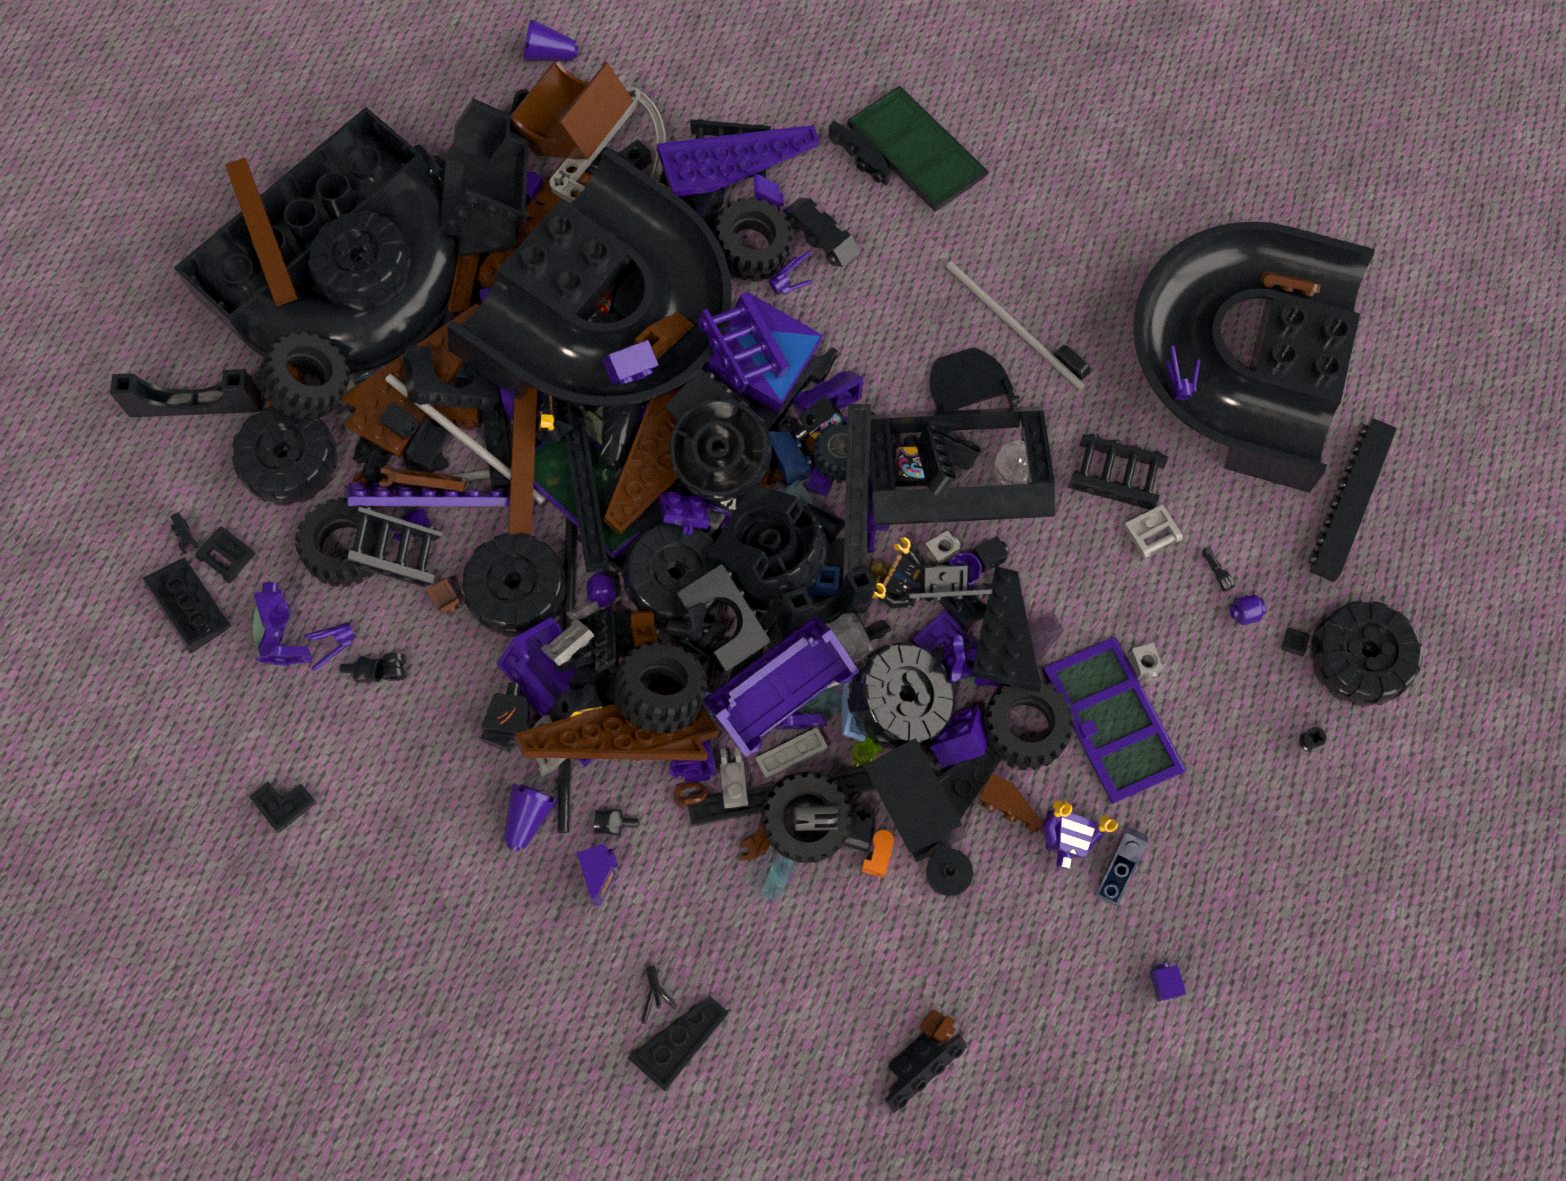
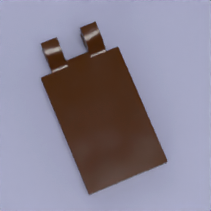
M384 465V468H381V473L388 474L389 479L383 478L379 482V486L383 487L389 486L395 481L397 483L464 491L467 485V478L395 469L392 466Z

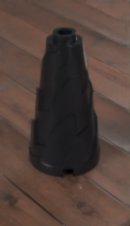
M647 401L624 406L603 407L600 460L606 470L615 471L624 463L628 447L642 413L645 411L644 408Z

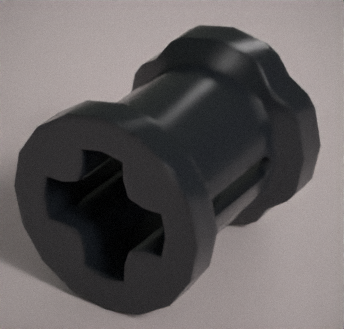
M1313 727L1301 735L1299 743L1303 750L1315 752L1320 746L1325 744L1327 736L1323 729Z

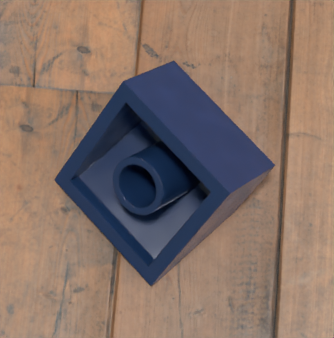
M769 432L772 443L771 459L787 487L810 477V468L813 466L808 455L804 456L802 454L800 441L797 438L794 439L790 432Z

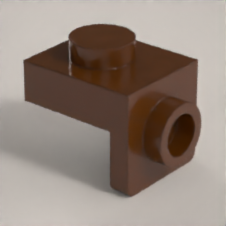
M446 578L426 589L441 614L446 612L448 615L459 608L457 604L461 601Z
M653 611L632 612L630 614L631 632L635 647L643 644L649 646L650 643L658 642Z
M932 1009L920 1026V1030L937 1043H941L943 1039L948 1041L956 1030L953 1027L956 1020L949 1015L945 1017L935 1009Z

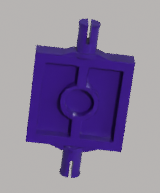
M680 488L675 492H661L659 502L663 522L682 526L685 535L687 533L688 535L692 534L693 527L708 529L710 520L705 499L696 495L685 496V491L683 489L680 491Z

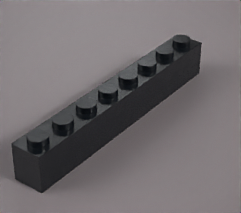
M1374 418L1367 425L1363 424L1358 434L1361 440L1355 443L1351 454H1354V458L1348 461L1344 472H1347L1346 478H1342L1337 487V490H1340L1339 496H1335L1330 505V508L1333 509L1332 514H1328L1324 520L1325 532L1320 533L1315 545L1319 547L1317 552L1313 551L1308 561L1311 564L1309 572L1332 582H1335L1341 576L1396 433V427Z

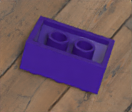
M851 370L844 373L839 372L829 381L820 382L813 389L799 393L794 398L793 408L798 416H800L819 399L826 396L841 410L847 407L848 404L862 399L864 380L860 375Z

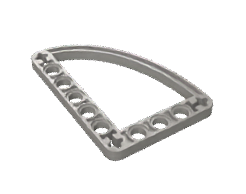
M635 87L625 88L633 99L632 104L588 160L567 158L550 179V187L555 195L569 203L576 199L570 196L573 191L582 192L585 188L576 181L638 106L651 119L656 131L657 143H666L663 120L658 109L646 94ZM656 150V159L651 178L661 184L664 171ZM574 166L577 170L574 173H568L566 171L567 168Z

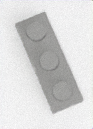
M818 727L756 757L755 760L764 778L768 780L827 750L828 746Z

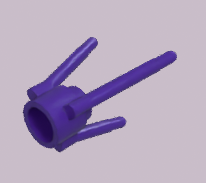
M807 251L799 258L795 256L776 275L768 280L769 285L776 294L782 292L785 295L792 290L812 283V280H808L788 287L790 280L787 276L790 271L811 254L810 251Z
M1171 345L1174 373L1170 361H1166V366L1173 388V396L1177 400L1192 398V392H1197L1196 383L1200 359L1196 360L1192 383H1189V379H1180L1175 347Z
M349 622L304 635V638H309L311 641L334 635L337 643L342 642L340 646L312 667L313 671L325 664L341 650L352 645L350 640L354 639L355 636Z

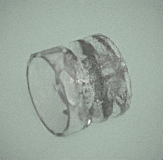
M1013 441L1000 449L992 470V480L995 486L1027 484L1029 470L1024 441Z

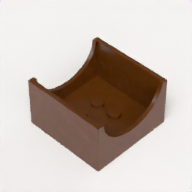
M554 61L511 114L510 122L522 138L529 141L528 146L535 155L588 160L632 104L633 99L608 62L602 64V67L588 83L569 73L559 61Z

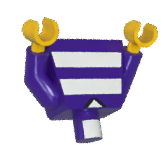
M1057 800L1053 803L1055 810H1047V819L1042 825L1046 849L1058 853L1056 867L1070 869L1072 857L1085 858L1089 850L1105 834L1104 831H1115L1118 823L1108 815H1102L1099 820L1101 825L1099 826L1096 821L1072 814V806L1067 801L1062 803L1060 800Z

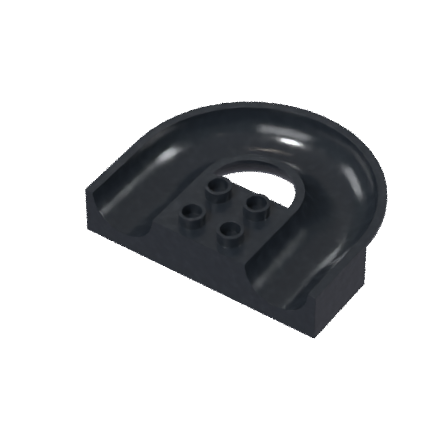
M365 107L260 195L298 299L276 306L242 211L174 267V270L191 294L258 355L264 357L271 343L287 333L295 332L296 335L298 332H307V335L313 333L319 335L318 338L322 340L327 339L330 341L331 346H336L340 350L339 354L340 356L343 355L347 363L345 365H348L350 374L370 370L397 359L406 352L409 345H417L440 325L446 315L456 272L458 237L439 230L442 190L432 181L423 155L371 110ZM361 211L374 212L381 217L384 216L391 220L404 236L411 254V275L407 278L406 286L400 294L394 296L389 300V303L383 306L369 308L366 311H353L347 307L341 308L332 303L326 296L311 290L316 285L308 265L311 242L313 239L315 240L319 230L327 222H332L342 214L349 212L360 213ZM294 365L299 368L301 373L315 374L306 367Z
M606 148L602 152L594 175L579 196L569 204L560 199L497 270L494 284L476 312L462 324L452 320L447 326L448 351L518 400L525 395L531 386L550 396L590 406H624L655 399L687 382L709 361L715 352L709 345V339L705 331L703 332L700 329L698 319L704 309L708 310L711 317L731 309L732 287L725 255L712 230L695 210L667 188L609 148ZM636 265L642 274L645 287L644 297L639 307L630 316L617 322L602 324L588 321L622 279ZM676 312H679L694 324L692 329L657 360L658 366L652 369V374L636 382L632 381L624 385L618 382L612 385L603 364V358L633 346L635 338L646 328ZM728 320L716 324L721 335H724Z
M1237 222L1208 228L1186 238L1170 249L1150 271L1141 288L1134 312L1133 335L1139 364L1154 393L1179 420L1202 436L1229 447L1224 469L1308 493L1311 492L1324 475L1327 464L1321 463L1322 450L1329 426L1342 400L1360 313L1354 312L1356 298L1375 249L1276 223ZM1269 271L1314 281L1322 285L1319 293L1309 296L1302 294L1301 290L1295 288L1293 292L1280 289L1281 285L1277 284L1267 287L1261 283L1259 276L1262 272ZM1248 299H1264L1265 304L1248 369L1239 364L1225 348L1221 335L1222 321L1226 313L1236 304ZM1171 345L1175 347L1180 379H1189V383H1192L1195 363L1197 359H1200L1196 383L1197 392H1192V398L1177 400L1173 396V388L1166 366V361H1170L1174 373Z

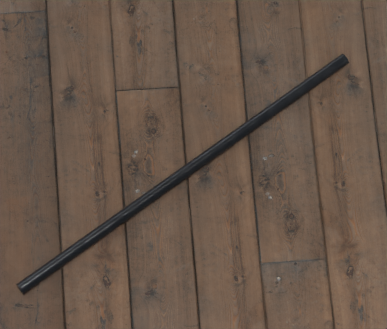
M569 465L567 466V475L570 473ZM572 484L566 490V503L571 500L575 502ZM567 517L564 564L567 592L566 598L563 601V631L571 625L570 622L573 621L575 613L577 526ZM566 758L559 765L557 833H569L571 758Z

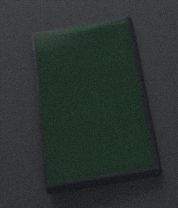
M898 86L847 120V126L851 130L857 127L871 139L883 155L887 165L934 212L941 209L989 174V171L901 86Z

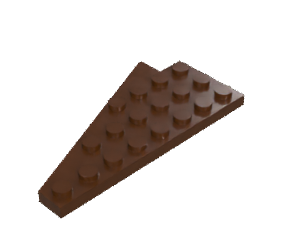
M673 686L653 691L661 695L678 693ZM614 703L516 733L514 740L524 758L707 760L708 753L701 742L718 737L719 730L703 705L697 714V718L689 723L687 727L683 729L678 727L677 731L670 733L668 731L655 733L654 730H649L648 732L642 730V727L639 725L637 727L632 725L629 718L625 719L620 714L621 710H618Z

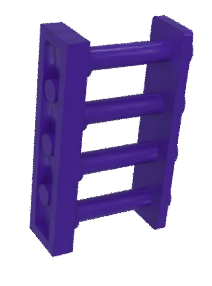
M748 292L740 295L735 305L736 308L712 317L708 310L704 309L698 319L700 329L703 332L705 331L710 347L716 351L720 365L723 369H726L732 386L739 393L744 392L748 385L747 380L769 371L773 372L776 378H780L785 375L790 367ZM737 316L743 318L746 326L721 335L716 324ZM748 334L753 336L757 343L756 345L733 354L726 344ZM757 353L764 355L767 363L742 372L737 361Z

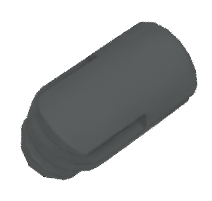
M795 806L794 829L796 831L838 830V824L836 823L838 815L835 814L838 812V806Z

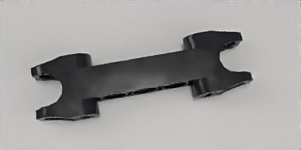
M832 348L822 356L814 355L806 369L798 377L791 394L779 413L761 404L756 413L765 421L768 432H777L775 430L776 423L784 418L789 411V406L793 405L794 398L802 389H805L810 382L816 385L824 382L838 356L837 349Z

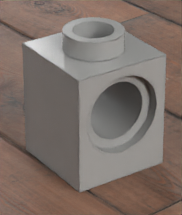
M947 530L925 543L924 552L934 566L943 565L959 553L960 543L956 536H951ZM946 546L949 550L944 552L941 551L938 547Z
M1154 643L1132 648L1128 654L1138 680L1143 678L1145 681L1153 680L1158 677V674L1163 669ZM1141 660L1148 661L1151 667L1143 666Z

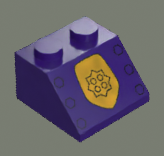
M605 843L577 853L590 897L596 906L601 905L616 876L614 868L619 867L612 848L608 850Z

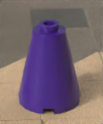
M530 19L523 60L572 61L573 57L577 58L579 46L575 45V40Z
M710 739L701 742L708 753L707 760H671L669 766L670 775L678 779V776L685 777L684 781L686 782L707 781L710 779V775L713 774L715 776L716 765Z
M513 782L503 838L507 842L506 847L516 851H520V848H526L555 805L557 798L552 795L550 797L544 795L545 792Z

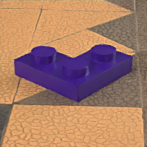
M946 611L941 613L911 640L916 647H924L931 653L944 644L945 640H951L953 635H961L963 637V651L971 649L973 643L976 644Z

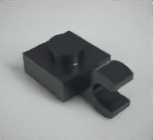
M179 512L171 515L170 517L174 523L171 525V528L177 537L181 536L179 549L184 554H187L186 546L188 544H192L197 549L199 547L198 543L195 541L183 516Z

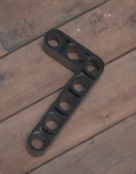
M927 424L916 441L927 488L939 497H945L956 480L957 476L953 464L969 470L981 453V449L973 442L933 424Z

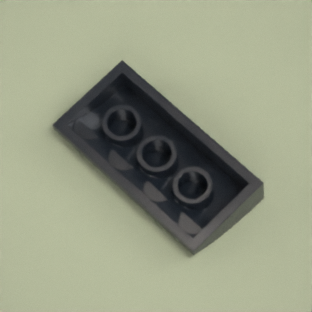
M185 557L143 577L145 587L190 654L224 633L230 627L229 622Z

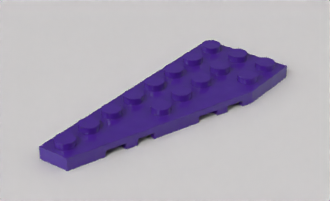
M814 125L657 143L656 150L670 191L677 196L716 191L815 148L819 145L820 140Z
M349 482V485H344V496L348 506H509V493L501 490L457 491L427 486L391 485L383 487L379 486V482H372V485H363V482Z

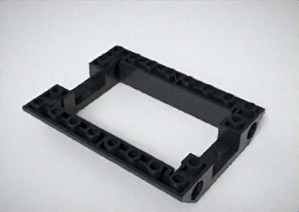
M1039 406L871 415L870 468L874 526L1055 517L1054 473L1044 410ZM1021 421V443L1025 445L1029 470L1027 484L950 488L945 497H939L929 489L896 490L891 434L922 432L927 424H933L946 431L1019 428Z

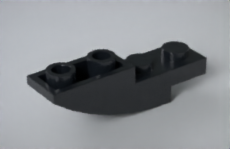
M833 121L829 125L828 135L831 142L844 147L849 155H855V165L861 172H867L875 182L883 183L887 186L889 184L890 171L877 146L857 127L848 131Z

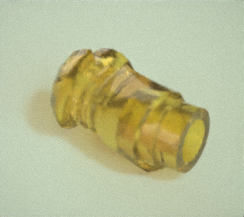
M874 561L870 567L873 571L871 576L875 584H883L889 570L886 564Z

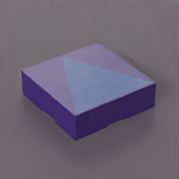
M749 293L790 367L785 375L780 378H776L774 373L769 371L747 380L748 385L744 392L755 401L779 413L791 394L798 377L806 369L820 346L824 335ZM740 316L732 318L724 334L746 326L743 318ZM748 334L726 344L733 354L757 343L753 336ZM715 351L704 365L703 370H709L716 378L732 386L729 379L730 376L726 369H723L720 365L719 357ZM757 353L737 361L742 372L763 365L767 361L763 354Z

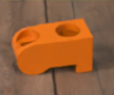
M880 830L874 835L871 861L864 860L861 872L882 878L885 877L894 844L893 835L889 831Z

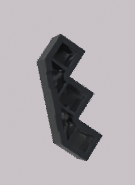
M798 198L783 211L787 216L786 221L790 222L791 229L804 232L805 240L811 247L823 249L829 264L844 267L861 253L852 235L846 230L843 232L836 227L837 222L825 211L823 213L819 212L815 208L816 203L811 198Z

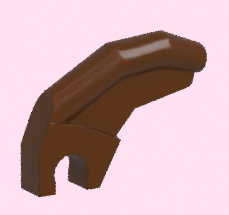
M761 819L758 832L740 843V848H747L749 850L748 855H740V861H752L762 857L770 847V843L763 832Z

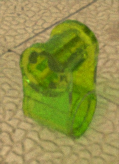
M866 736L864 742L858 741L854 745L851 754L852 763L857 767H864L865 764L873 761L884 749L874 744L873 740ZM863 752H866V753H867L866 756H865V755H862V756L860 757V756L858 755V753H863Z

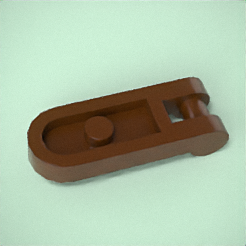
M1264 271L1259 276L1261 283L1267 287L1277 284L1281 285L1280 289L1293 292L1295 288L1301 290L1302 294L1309 296L1319 293L1322 285L1314 281Z

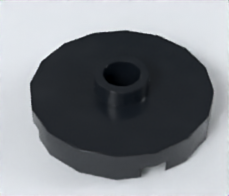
M952 848L942 849L934 853L929 859L926 868V879L930 887L936 893L943 896H958L965 892L971 885L974 875L973 865L969 858L961 851ZM946 869H953L954 875H947Z

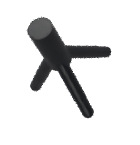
M655 966L646 968L650 992L642 1024L647 1023L653 997L655 998L657 1008H661L659 994L673 1009L677 1008L673 1000L660 987Z

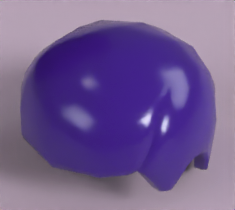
M958 553L947 564H965L968 566L967 586L974 584L981 576L982 565L979 559L971 553Z

